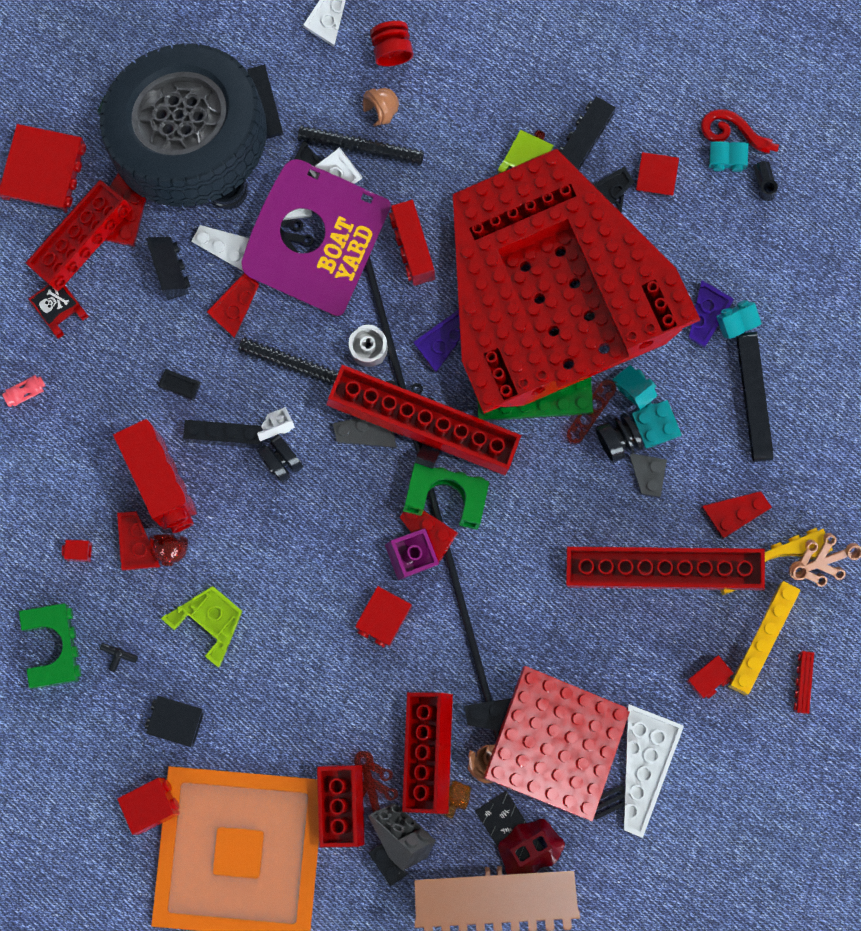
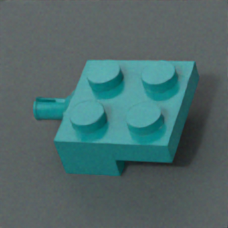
M668 400L653 404L649 402L644 408L631 414L632 421L640 433L645 450L682 436Z

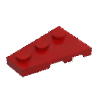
M243 273L207 311V314L234 339L259 288V283Z
M761 491L702 506V509L722 539L772 508Z
M137 511L117 513L121 570L160 568Z
M423 511L421 516L403 512L400 516V519L411 533L426 529L437 560L440 563L458 535V532L426 511Z

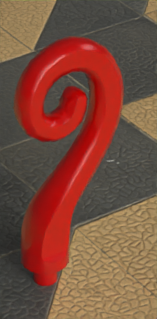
M713 110L705 115L701 121L702 134L711 142H724L730 136L731 128L724 121L718 123V127L723 131L721 134L717 135L711 131V123L714 120L723 119L732 122L754 149L767 154L770 153V150L778 152L779 144L772 143L773 139L756 134L742 117L730 110Z

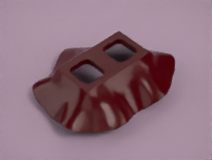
M538 819L531 823L517 825L505 839L500 841L498 849L507 875L537 873L540 868L553 866L558 861L565 847V842L554 831L549 822L545 819ZM539 836H542L547 844V847L541 851H537L533 844V840ZM522 846H525L530 854V857L524 861H520L515 853Z

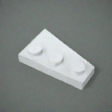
M319 0L304 23L303 28L334 47L346 0Z

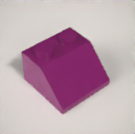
M425 528L385 544L398 581L439 565Z

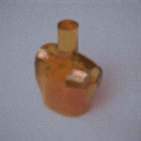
M455 780L452 781L449 786V814H446L445 817L453 819L457 808L466 810L470 800L471 787Z

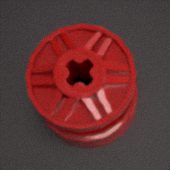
M388 21L378 24L370 30L372 45L375 47L374 57L376 64L380 66H395L413 58L414 53L412 44L409 41L408 24L405 22Z

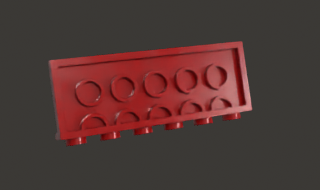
M99 180L27 260L26 264L56 291H60L129 214L133 207L102 180Z

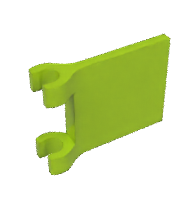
M520 130L504 161L499 166L498 174L552 151L554 145Z

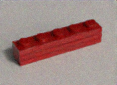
M801 651L798 654L799 666H797L796 671L798 678H796L795 682L797 690H795L794 694L796 703L794 702L793 709L795 713L809 714L814 652Z

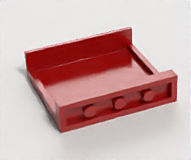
M17 124L0 184V197L8 201L12 198L60 208L64 213H67L68 207H71L73 201L71 197L72 191L77 187L76 176L77 172L80 173L81 157L86 152V144L82 137Z

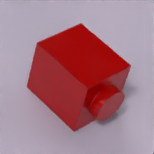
M65 541V545L62 546V556H64L65 560L91 562L92 543L90 541Z

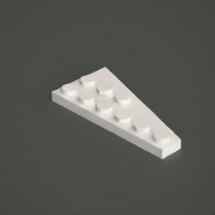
M628 704V711L630 713L627 719L624 831L643 838L684 726Z

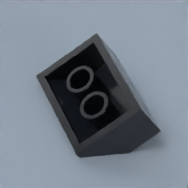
M171 237L146 238L161 289L167 300L189 294L188 288L191 285L188 276L184 277L182 270H185L183 260L179 259L177 255L180 252L177 241L173 242Z

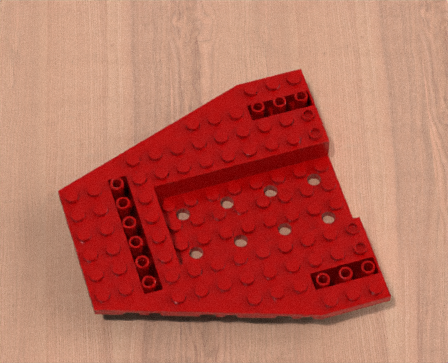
M554 149L453 194L462 363L484 414L501 406H524L661 347L682 331V328L700 321V317L676 267L558 149ZM559 249H564L566 253L563 256H556V252ZM525 264L531 266L527 272L521 271V267ZM573 281L580 282V286L575 289L571 288L570 284ZM538 296L545 297L543 303H535V299ZM588 313L595 315L591 321L585 320L584 317ZM553 328L559 329V334L556 336L549 335V332ZM602 346L610 348L605 354L600 353L599 349ZM572 361L574 366L571 369H565L563 367L564 363Z

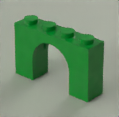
M414 463L403 512L421 516L428 492L435 486L447 485L456 489L463 500L459 526L478 530L490 481H486L483 477L466 476L463 472H450L443 467L429 468Z
M64 603L19 611L22 631L54 629L60 635L63 643L62 652L55 662L46 666L27 669L29 688L38 689L79 682L81 668L80 665H77L76 657H79L78 647L74 646L73 638H76L75 627L71 625V619H73L72 608H69V605Z

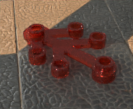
M358 752L355 755L354 763L355 765H362L364 776L363 798L368 792L374 813L381 809L376 790L383 793L385 798L390 801L398 797V792L396 789L389 788L373 778L371 770L378 773L383 781L391 780L393 772L376 764L370 752ZM362 757H364V758L366 759V763H365V764H362V763H361V758H362ZM385 771L389 773V777L387 779L384 777ZM389 791L394 792L393 798L389 797Z

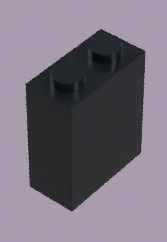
M157 696V699H154L151 705V710L153 711L151 718H148L145 724L146 734L194 747L205 710Z

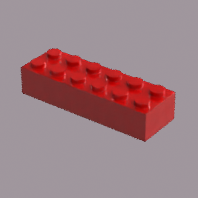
M407 692L402 812L449 814L453 694Z

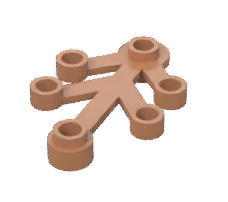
M827 533L823 537L824 544L815 560L809 562L812 554L818 550V544L814 540H808L805 543L806 550L800 561H796L790 566L789 574L795 580L806 578L815 582L820 587L825 586L828 580L824 574L819 573L816 575L810 572L816 568L833 575L837 580H842L846 575L845 571L841 567L835 568L828 564L847 557L851 560H858L861 558V547L857 543H850L846 549L827 556L829 550L837 541L832 533ZM832 537V540L827 542L828 538ZM814 544V547L809 549V546ZM841 571V574L836 576L837 572Z

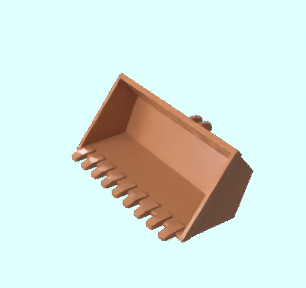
M497 866V875L492 876L489 867H485V876L414 880L415 928L433 931V927H441V931H450V926H459V931H468L467 925H476V931H485V924H493L494 931H502V923H510L511 931H520L519 922H528V931H537V921H545L546 931H554V920H562L563 929L571 930V919H580L574 871L502 875V866Z

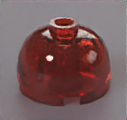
M169 534L154 535V538L150 537V552L157 561L162 562V565L173 566L174 562H179L187 554L189 539L180 536L179 540L174 535Z

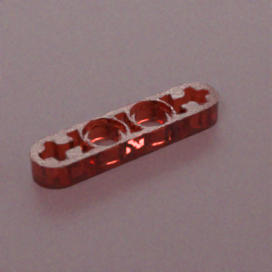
M605 380L600 383L592 395V400L601 401L602 407L598 410L593 409V414H585L591 418V423L588 425L581 423L580 418L583 415L577 416L566 434L569 443L577 445L587 435L615 394L616 386L613 381ZM608 385H610V390L612 392L606 393L604 398H606L607 400L605 401L601 397L604 391L603 386L607 387ZM579 426L582 428L578 435L580 438L573 440L571 432L575 433Z

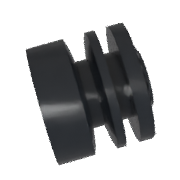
M626 413L620 415V420L617 417L613 418L614 428L608 422L595 428L600 444L612 463L625 458L624 448L630 454L635 452L634 447L637 451L643 449L640 433Z

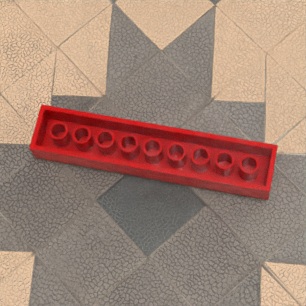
M341 365L326 406L504 476L510 468L522 436L345 365Z
M567 547L566 586L568 588L765 590V549Z

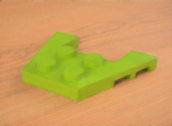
M212 586L171 613L164 615L161 619L173 630H176L187 616H190L217 639V642L205 657L219 668L243 611Z

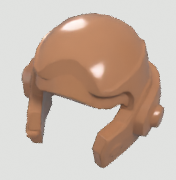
M373 88L367 90L363 95V111H369L373 107L377 111L378 120L373 125L389 124L398 111L399 100L397 95L388 88L378 90Z
M495 744L481 747L476 755L471 750L469 752L468 770L480 782L493 783L483 779Z

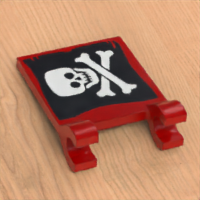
M48 284L29 298V301L58 339L65 335L58 324L76 312L82 321L89 317L66 286L62 287L60 291H56Z

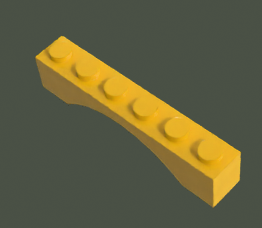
M817 528L807 531V535L800 538L797 535L789 538V543L782 545L779 542L770 546L772 550L765 552V562L783 556L802 557L806 550L805 543L808 540H814L818 544V550L810 558L811 560L815 559L824 544L823 537L826 534L824 529L818 531ZM811 544L809 549L813 548L814 544ZM720 590V591H721L722 595H726V594L731 593V592H733V591H735V590Z
M785 581L779 583L757 633L728 687L745 696L749 695L797 599L800 589Z

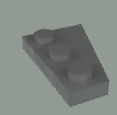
M360 418L333 423L337 443L397 449L393 431Z

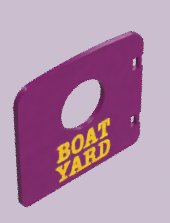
M291 160L284 165L259 213L242 259V269L248 277L329 314L341 316L346 310L390 211L391 203L382 196L365 190L305 161ZM309 170L319 173L318 179L308 176ZM363 194L373 198L371 204L361 200ZM297 209H308L315 212L322 219L325 226V237L322 244L316 250L309 253H296L290 250L281 239L280 227L283 219L287 214Z

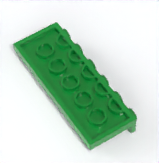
M591 377L524 406H501L485 414L477 399L478 418L485 421L593 414Z

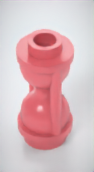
M33 375L23 382L6 389V392L2 395L9 407H15L44 392L43 387L46 385L41 376L37 378L36 375Z

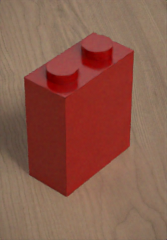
M377 586L355 626L358 629L357 633L365 638H368V636L376 639L374 643L383 648L386 645L390 647L410 612L412 604Z
M156 778L117 798L132 835H140L180 814L178 810L180 808L179 803L173 798L171 794L172 787L165 778Z

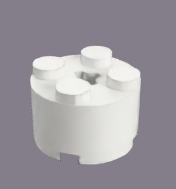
M362 325L349 338L351 356L359 365L373 367L381 364L385 359L388 351L387 340L384 333L376 326ZM367 343H371L370 349H366Z

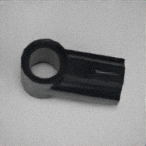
M769 161L758 162L753 165V170L759 187V196L764 201H771L776 196L778 184L774 180ZM764 188H771L773 192L768 193Z

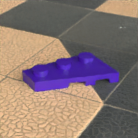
M701 280L695 305L700 321L691 324L688 339L705 348L719 325L716 316L721 314L723 309L729 308L734 299Z
M459 309L413 342L435 373H437L461 339Z

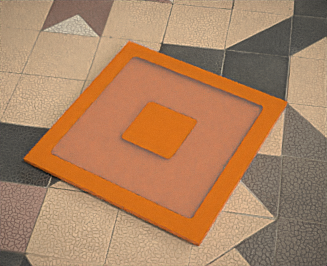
M168 766L167 780L172 787L171 794L173 798L179 803L180 808L178 810L180 814L162 823L151 927L195 931H311L319 847L317 779Z

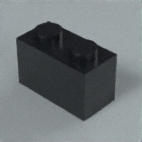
M382 843L368 852L390 886L407 875L405 870L400 869L388 857Z

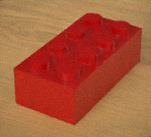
M413 199L392 205V212L389 213L392 229H396L394 232L398 247L402 246L400 248V255L403 264L407 263L405 269L408 281H412L413 286L435 280V270Z
M327 765L317 767L319 847H359L365 845L362 765Z

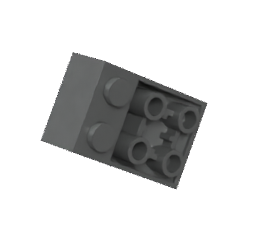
M392 803L369 815V819L388 857L400 869L404 871L428 857L436 840L419 826L414 819L405 812H402L401 807Z

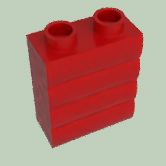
M144 419L113 434L152 519L164 530L171 528L173 533H178L191 527L194 524L191 517L197 514L195 504L187 494L186 485L178 474L176 464L168 453L164 439L147 419Z

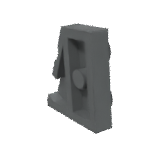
M630 454L629 458L634 468V474L638 481L641 495L660 498L667 459Z

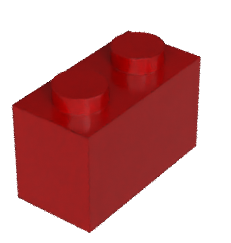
M718 655L690 677L687 682L701 699L704 697L709 699L717 693L715 688L720 684L724 687L732 680L730 676L734 673Z

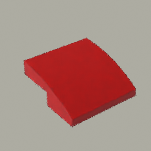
M642 152L636 190L673 196L679 157Z

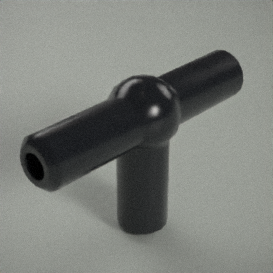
M102 643L100 646V650L114 655L109 666V670L112 672H116L121 658L133 663L137 662L138 656L126 652L122 648H116Z

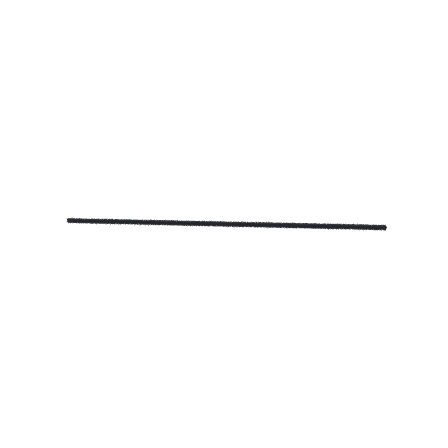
M369 256L365 269L382 331L387 340L398 387L406 389ZM413 440L416 454L418 455L422 443ZM433 487L428 492L433 516L443 522ZM449 547L444 556L485 702H491L492 697L452 552ZM493 730L495 741H497L500 731Z

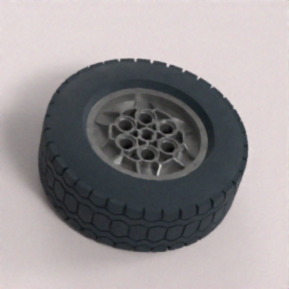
M186 43V47L184 44H175L173 48L169 45L161 47L159 52L157 49L148 52L147 57L144 54L135 60L136 64L134 62L130 63L124 68L125 72L122 70L115 78L116 81L112 82L106 92L100 112V130L103 143L124 182L143 198L145 197L147 200L157 202L158 204L182 207V203L184 207L195 206V202L197 205L209 203L208 199L212 202L221 198L220 194L225 196L233 191V187L236 189L244 182V179L246 180L253 172L252 169H255L260 161L259 158L263 154L267 138L264 108L256 86L246 69L229 54L223 53V51L214 47L211 49L210 46L201 44L198 46V44Z

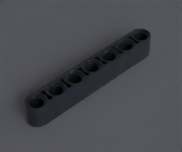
M757 332L742 333L736 336L752 461L773 460V446Z

